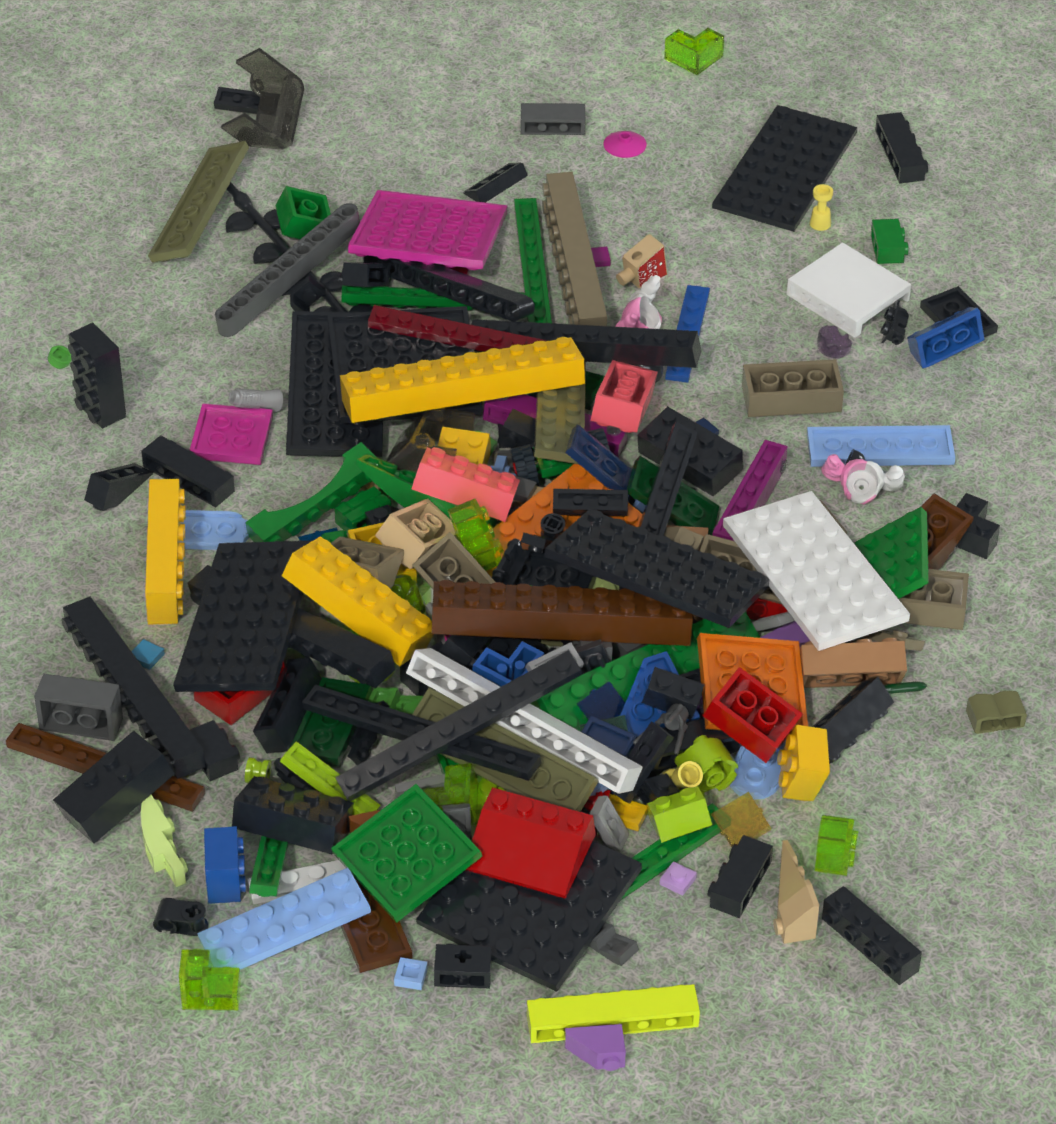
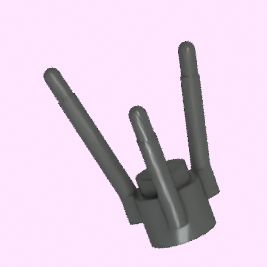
M682 704L671 705L668 711L663 713L654 722L659 726L664 723L669 730L679 731L674 749L675 754H679L684 733L688 728L685 722L689 717V712ZM642 732V733L633 741V743H634L635 745H636V743L638 742V740L640 739V737L642 736V734H643L644 732Z

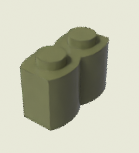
M1004 690L994 695L976 694L969 697L967 701L966 712L976 734L1025 726L1027 713L1017 691Z

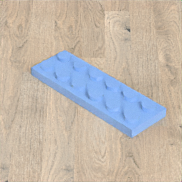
M950 425L807 427L811 467H822L828 456L832 454L838 455L845 465L852 449L861 452L865 457V461H872L879 466L955 464Z
M346 868L201 931L197 935L218 978H221L371 913V909L349 868Z

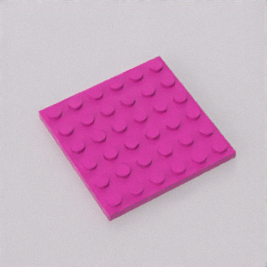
M377 190L348 244V253H353L360 257L369 255L377 256L379 259L394 258L402 262L418 261L426 265L434 263L443 264L450 268L459 266L467 267L469 270L483 269L507 215L508 205Z

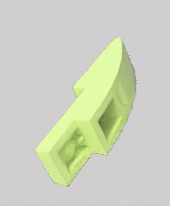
M150 795L141 804V826L145 852L154 872L165 869L175 886L178 887L186 883L185 873L188 872L185 860L182 857L178 858L176 855L177 851L172 833L175 832V827L171 818L165 817L159 799L155 800Z

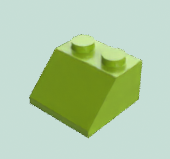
M698 786L688 787L679 793L662 796L653 802L647 803L649 819L661 843L712 825L705 798Z

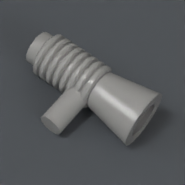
M236 388L230 391L228 397L229 403L239 408H263L279 412L283 405V394L280 389L260 391Z

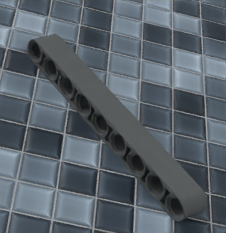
M352 203L341 205L219 307L215 312L219 334L223 337H231L237 334L355 233L360 223L357 206Z

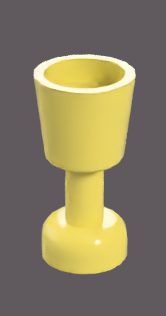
M825 184L817 185L813 189V197L818 201V205L813 208L809 224L813 229L824 231L831 227L830 208L826 205L832 199L833 188Z
M692 761L685 762L676 769H667L662 773H667L679 790L681 788L696 787L703 778L701 767Z

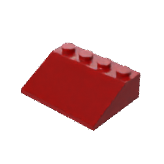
M492 787L481 810L472 839L474 845L481 851L482 857L466 870L566 899L596 835L593 815Z

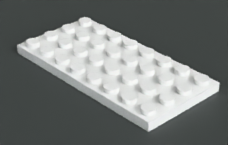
M812 491L723 518L724 528L755 569L770 579L769 587L818 651L909 621L910 613Z

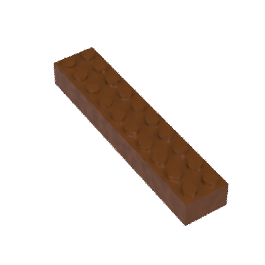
M442 580L440 582L434 581L431 634L597 641L601 639L602 642L690 646L693 618L691 613L626 588L611 590L604 587L589 589L579 586L568 588L556 587L554 585H505L500 582L482 584L475 581L461 583Z

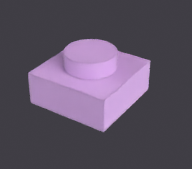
M673 861L660 878L659 885L683 896L695 881L697 872Z

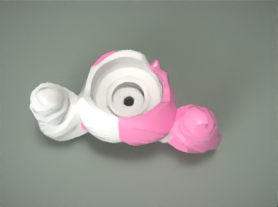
M658 275L651 276L648 281L642 284L641 289L636 290L631 295L629 302L623 310L621 320L615 327L660 329L662 317L656 307L651 304L660 287V277Z
M836 454L828 456L821 468L822 474L826 478L841 482L844 494L848 500H852L855 504L863 505L872 502L881 489L891 492L901 489L905 478L902 468L897 465L891 466L884 473L877 463L863 459L851 460L844 465Z

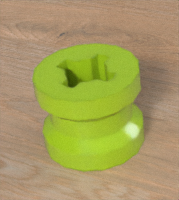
M249 757L245 768V783H249L254 776L269 779L272 767L271 760L265 759L261 762L257 761L256 758Z

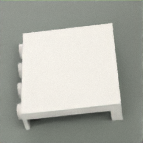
M843 242L790 277L787 285V295L854 338L861 334L863 323L900 298L908 302L911 291L910 283Z

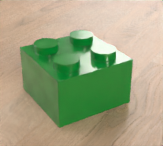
M289 186L284 188L275 205L282 235L289 238L302 239L331 214L326 195Z

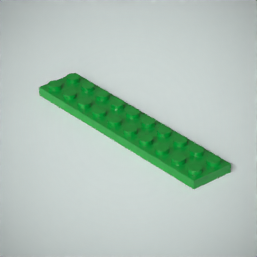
M746 611L730 628L703 619L692 624L690 646L648 644L607 663L603 668L600 666L577 677L536 701L542 711L581 732L590 716L606 722L621 714L644 658L667 651L678 674L681 675L698 668L700 669L697 637L700 633L760 638Z

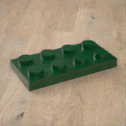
M639 456L634 461L627 486L628 495L646 505L658 466ZM681 482L669 520L677 526L708 528V535H713L720 506Z
M322 677L319 683L321 687L366 701L369 700L372 693L371 686L357 682ZM306 711L291 746L297 741L324 763L339 766L357 726Z

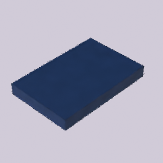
M577 424L571 431L565 453L608 489L627 490L632 469Z

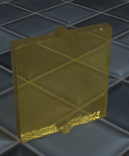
M749 792L711 814L721 829L720 834L725 836L731 847L735 843L738 844L743 835L757 839L772 830L762 814V808H758Z

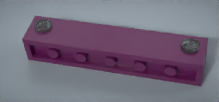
M522 394L487 400L484 404L483 420L504 425L512 409L536 419V398ZM585 413L584 429L591 431L603 428L610 451L619 458L627 443L628 433L621 431L617 427L600 426L596 422L590 421L592 415Z
M764 440L715 527L712 536L734 541L723 526V518L766 504L786 469L788 446Z

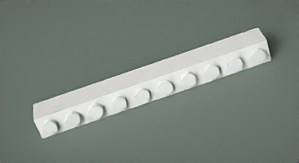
M432 648L415 650L406 674L463 706H467L500 688V686ZM528 704L495 722L596 777L600 784L618 794L633 791L643 768L641 765L532 704Z

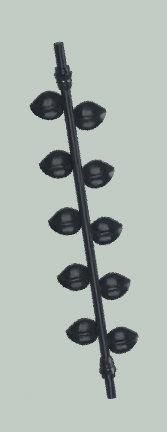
M230 182L226 190L232 195L235 206L242 211L229 216L225 225L226 232L248 230L256 222L274 243L260 244L254 251L253 262L254 264L274 262L290 249L274 230L280 228L276 209L267 212L263 218L253 207L248 194L239 191ZM310 271L282 295H290V290L310 276L325 287L326 294L322 297L330 305L319 307L314 312H348L331 294L333 291L342 290V272L331 271L325 273L319 280ZM359 304L353 306L349 312H372L373 306Z

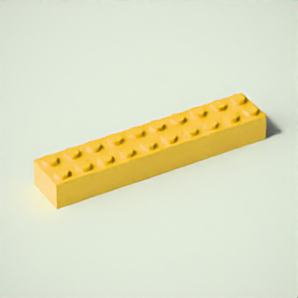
M559 337L552 341H536L533 344L512 345L510 348L503 349L492 348L485 352H468L461 356H444L441 359L431 361L420 360L413 364H396L394 367L388 368L377 367L364 372L352 371L346 375H340L342 402L351 422L355 423L585 384L584 358L572 337Z

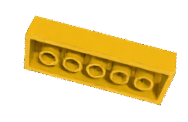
M149 479L145 585L148 625L178 624V615H183V600L179 599H182V596H184V581H179V579H183L184 561L180 560H183V557H185V543H180V541L185 539V524H181V522L186 520V506L181 505L185 504V490L180 489L179 479Z
M320 536L292 553L282 577L359 636L390 650L393 661L397 665L401 666L412 659L415 650L428 647L434 635L431 634L432 621L430 618L415 609L407 600L394 593L387 585L373 577L369 571L361 568L349 556L336 549L328 540Z

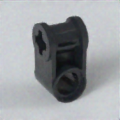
M163 898L160 901L153 921V927L158 932L164 930L170 931V934L176 933L188 936H198L197 933L208 929L209 924L207 919L204 918L206 916V909L201 902L176 900L174 898Z

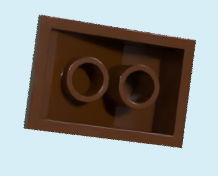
M934 493L921 507L927 512L928 569L939 570L973 522L974 517Z

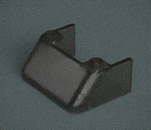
M258 48L236 60L237 65L251 74V90L260 97L256 119L254 120L246 113H243L222 124L221 129L239 142L246 141L249 147L285 149L293 144L304 94V84L296 74L264 50Z
M445 408L425 411L400 434L386 461L397 465L398 471L412 470L417 472L427 447L431 449L433 447L440 448L448 455L457 456V449L434 445L439 442L442 427L474 431L475 413Z

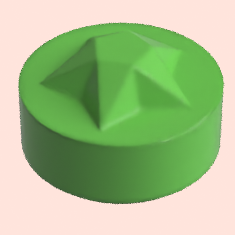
M61 345L53 346L47 357L48 362L57 369L67 367L72 360L68 348Z

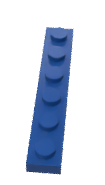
M687 285L676 330L698 331V336H700L710 288ZM667 366L665 380L688 383L692 368Z

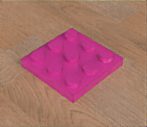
M202 404L190 451L208 461L261 465L273 419V409Z

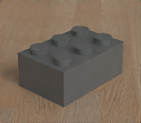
M43 673L34 695L39 730L115 741L123 720L119 685Z

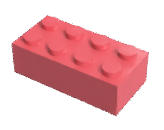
M612 360L596 394L590 421H594L600 426L617 427L623 432L637 433L651 401L658 372Z
M427 447L420 462L412 490L505 522L520 480L511 473L494 471L486 464L477 465L469 462L463 456L454 457L446 454L440 448L433 447L431 449Z

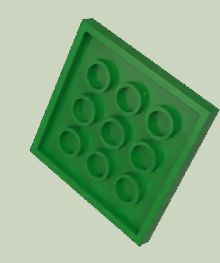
M922 507L906 513L899 519L854 542L855 546L898 599L929 583L927 512Z
M417 784L413 785L331 848L336 858L346 868H349L352 875L396 923L482 857L481 851Z

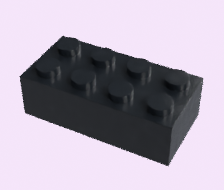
M93 322L69 333L70 344H68V350L72 359L70 367L74 376L72 384L76 392L74 401L80 411L84 410L89 420L93 424L97 423L102 429L126 418L119 347Z
M667 406L637 435L638 453L660 464L675 422L697 431L698 433L682 479L711 496L716 495L743 470V450Z
M254 776L234 799L232 827L237 826L238 830L332 855L331 848L349 833V816L353 814L354 802L344 800L338 796L331 797L320 794L316 790H305L289 783L282 784L271 781L266 777Z

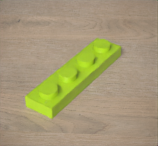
M297 741L283 755L280 762L320 793L331 797H342L344 800H347L335 778L340 774ZM367 794L351 801L354 802L352 815L376 811L381 806Z

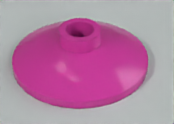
M617 131L609 134L604 139L603 145L605 150L613 156L631 158L643 153L647 143L644 137L636 132Z

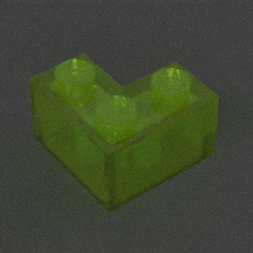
M706 28L696 37L677 29L665 38L664 59L695 75H699L723 57L724 35L710 28Z
M475 498L448 509L457 540L485 571L498 566L501 561L500 554L504 551L499 539H493L495 534L491 525L486 522L490 520L485 506L480 507Z
M472 763L445 766L444 786L422 790L442 811L443 805L470 804L471 825L476 824L479 783Z
M822 815L816 852V872L847 876L848 867H854L856 851H851V849L856 850L858 831L853 830L854 819Z
M182 949L179 968L182 1010H238L241 989L240 968L211 967L210 950Z

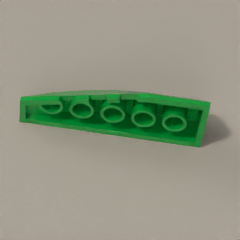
M368 454L356 460L355 464L380 489L404 508L429 499L463 531L459 538L466 545L471 546L493 529L498 522V519L412 490L417 472L412 470L398 471L397 465Z

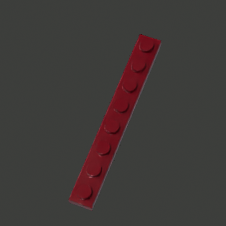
M377 305L373 306L368 319V328L484 352L492 348L503 349L510 348L512 345H528L536 341H548Z

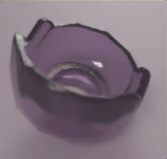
M826 325L819 330L817 347L826 357L838 359L850 353L852 341L849 339L848 333L841 335L837 326Z

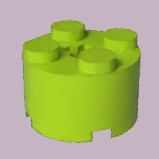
M701 735L694 740L693 745L684 753L679 754L675 758L677 767L688 761L696 762L701 767L703 778L698 787L704 797H706L704 792L714 788L718 791L726 789L737 776L735 769L738 768V764L722 741L717 738H708L706 735Z

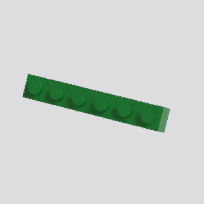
M360 442L342 455L343 464L340 470L318 493L299 504L285 509L270 512L264 509L246 521L245 524L249 538L253 542L286 541L291 536H296L311 522H316L321 515L330 509L336 508L341 501L356 494L367 483L373 482L355 463L358 458L366 454L373 457L376 456Z

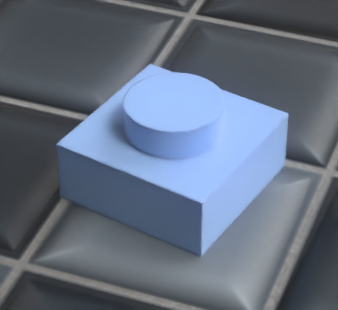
M400 957L394 978V986L422 990L428 963L426 961Z

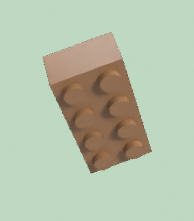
M885 638L882 642L860 639L856 643L845 642L820 651L816 649L811 641L806 642L805 645L800 647L804 688L857 686L862 681L879 677L883 684L901 683L907 672L905 641H897L896 638Z

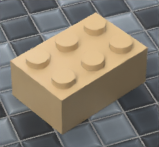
M425 499L390 514L375 536L381 541L382 545L404 549L401 563L409 569H413L412 564L449 532L458 539L463 531L429 499Z

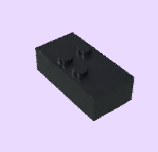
M133 730L55 797L53 801L65 819L95 844L175 773L164 755Z

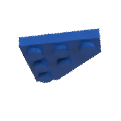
M667 651L643 659L618 719L621 729L637 735V737L646 730L651 721H657L663 713H666L641 702L654 667L679 675ZM697 709L692 719H687L686 722H690L700 718ZM664 723L660 725L661 728L666 727Z

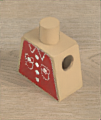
M648 234L623 255L624 270L616 275V279L622 286L632 282L635 286L641 288L642 284L648 281L651 276L658 275L661 278L667 275L664 245Z

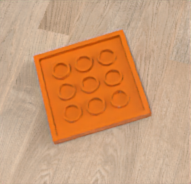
M707 633L699 634L697 643L701 683L704 684L702 691L704 713L714 697L740 667L803 713L796 725L808 726L799 641ZM704 718L705 729L721 730Z

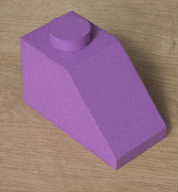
M622 1024L565 1028V1049L595 1069L615 1071L625 1067L626 1050Z

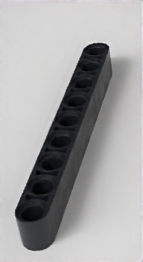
M369 255L363 257L364 262L390 263V278L509 321L523 319L532 315L535 310L533 300L526 295L435 263L426 265L418 261L402 262L399 259H379L377 256Z

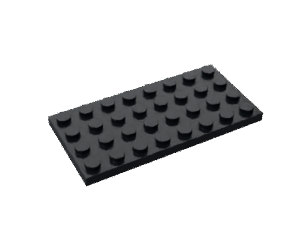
M777 105L712 202V208L795 232L815 200L813 197L814 187L826 183L855 137L858 127Z
M292 311L286 455L342 456L362 442L376 457H382L383 421L340 423L327 314L357 312Z
M590 509L548 545L544 554L546 558L727 628H730L769 587L770 580L758 571L745 569L735 562L724 561L711 553H703L695 550L690 545L674 542L666 536L653 534L645 528L632 526L624 520L614 519L603 515L600 511Z
M312 541L219 543L173 683L175 692L266 691L276 689L304 594L282 577V574L292 553Z

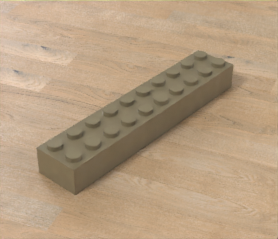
M573 172L546 174V183L542 184L543 196H546V200L542 201L543 214H547L545 215L546 228H551L548 230L549 241L554 242L552 243V255L557 256L555 257L556 271H560L558 272L559 285H564L561 291L562 299L567 300L565 301L566 315H570L568 316V324L607 326V313Z

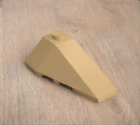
M783 840L777 919L773 920L776 935H781L784 944L816 939L819 903L809 879H804L805 871L802 866H798L797 856L788 840Z

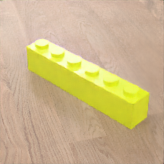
M694 984L527 1000V1021L531 1043L565 1040V1028L622 1024L623 1034L699 1027L700 1010Z

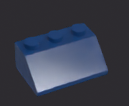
M969 307L956 312L954 315L907 337L910 352L921 368L930 367L985 340L980 310L978 308Z

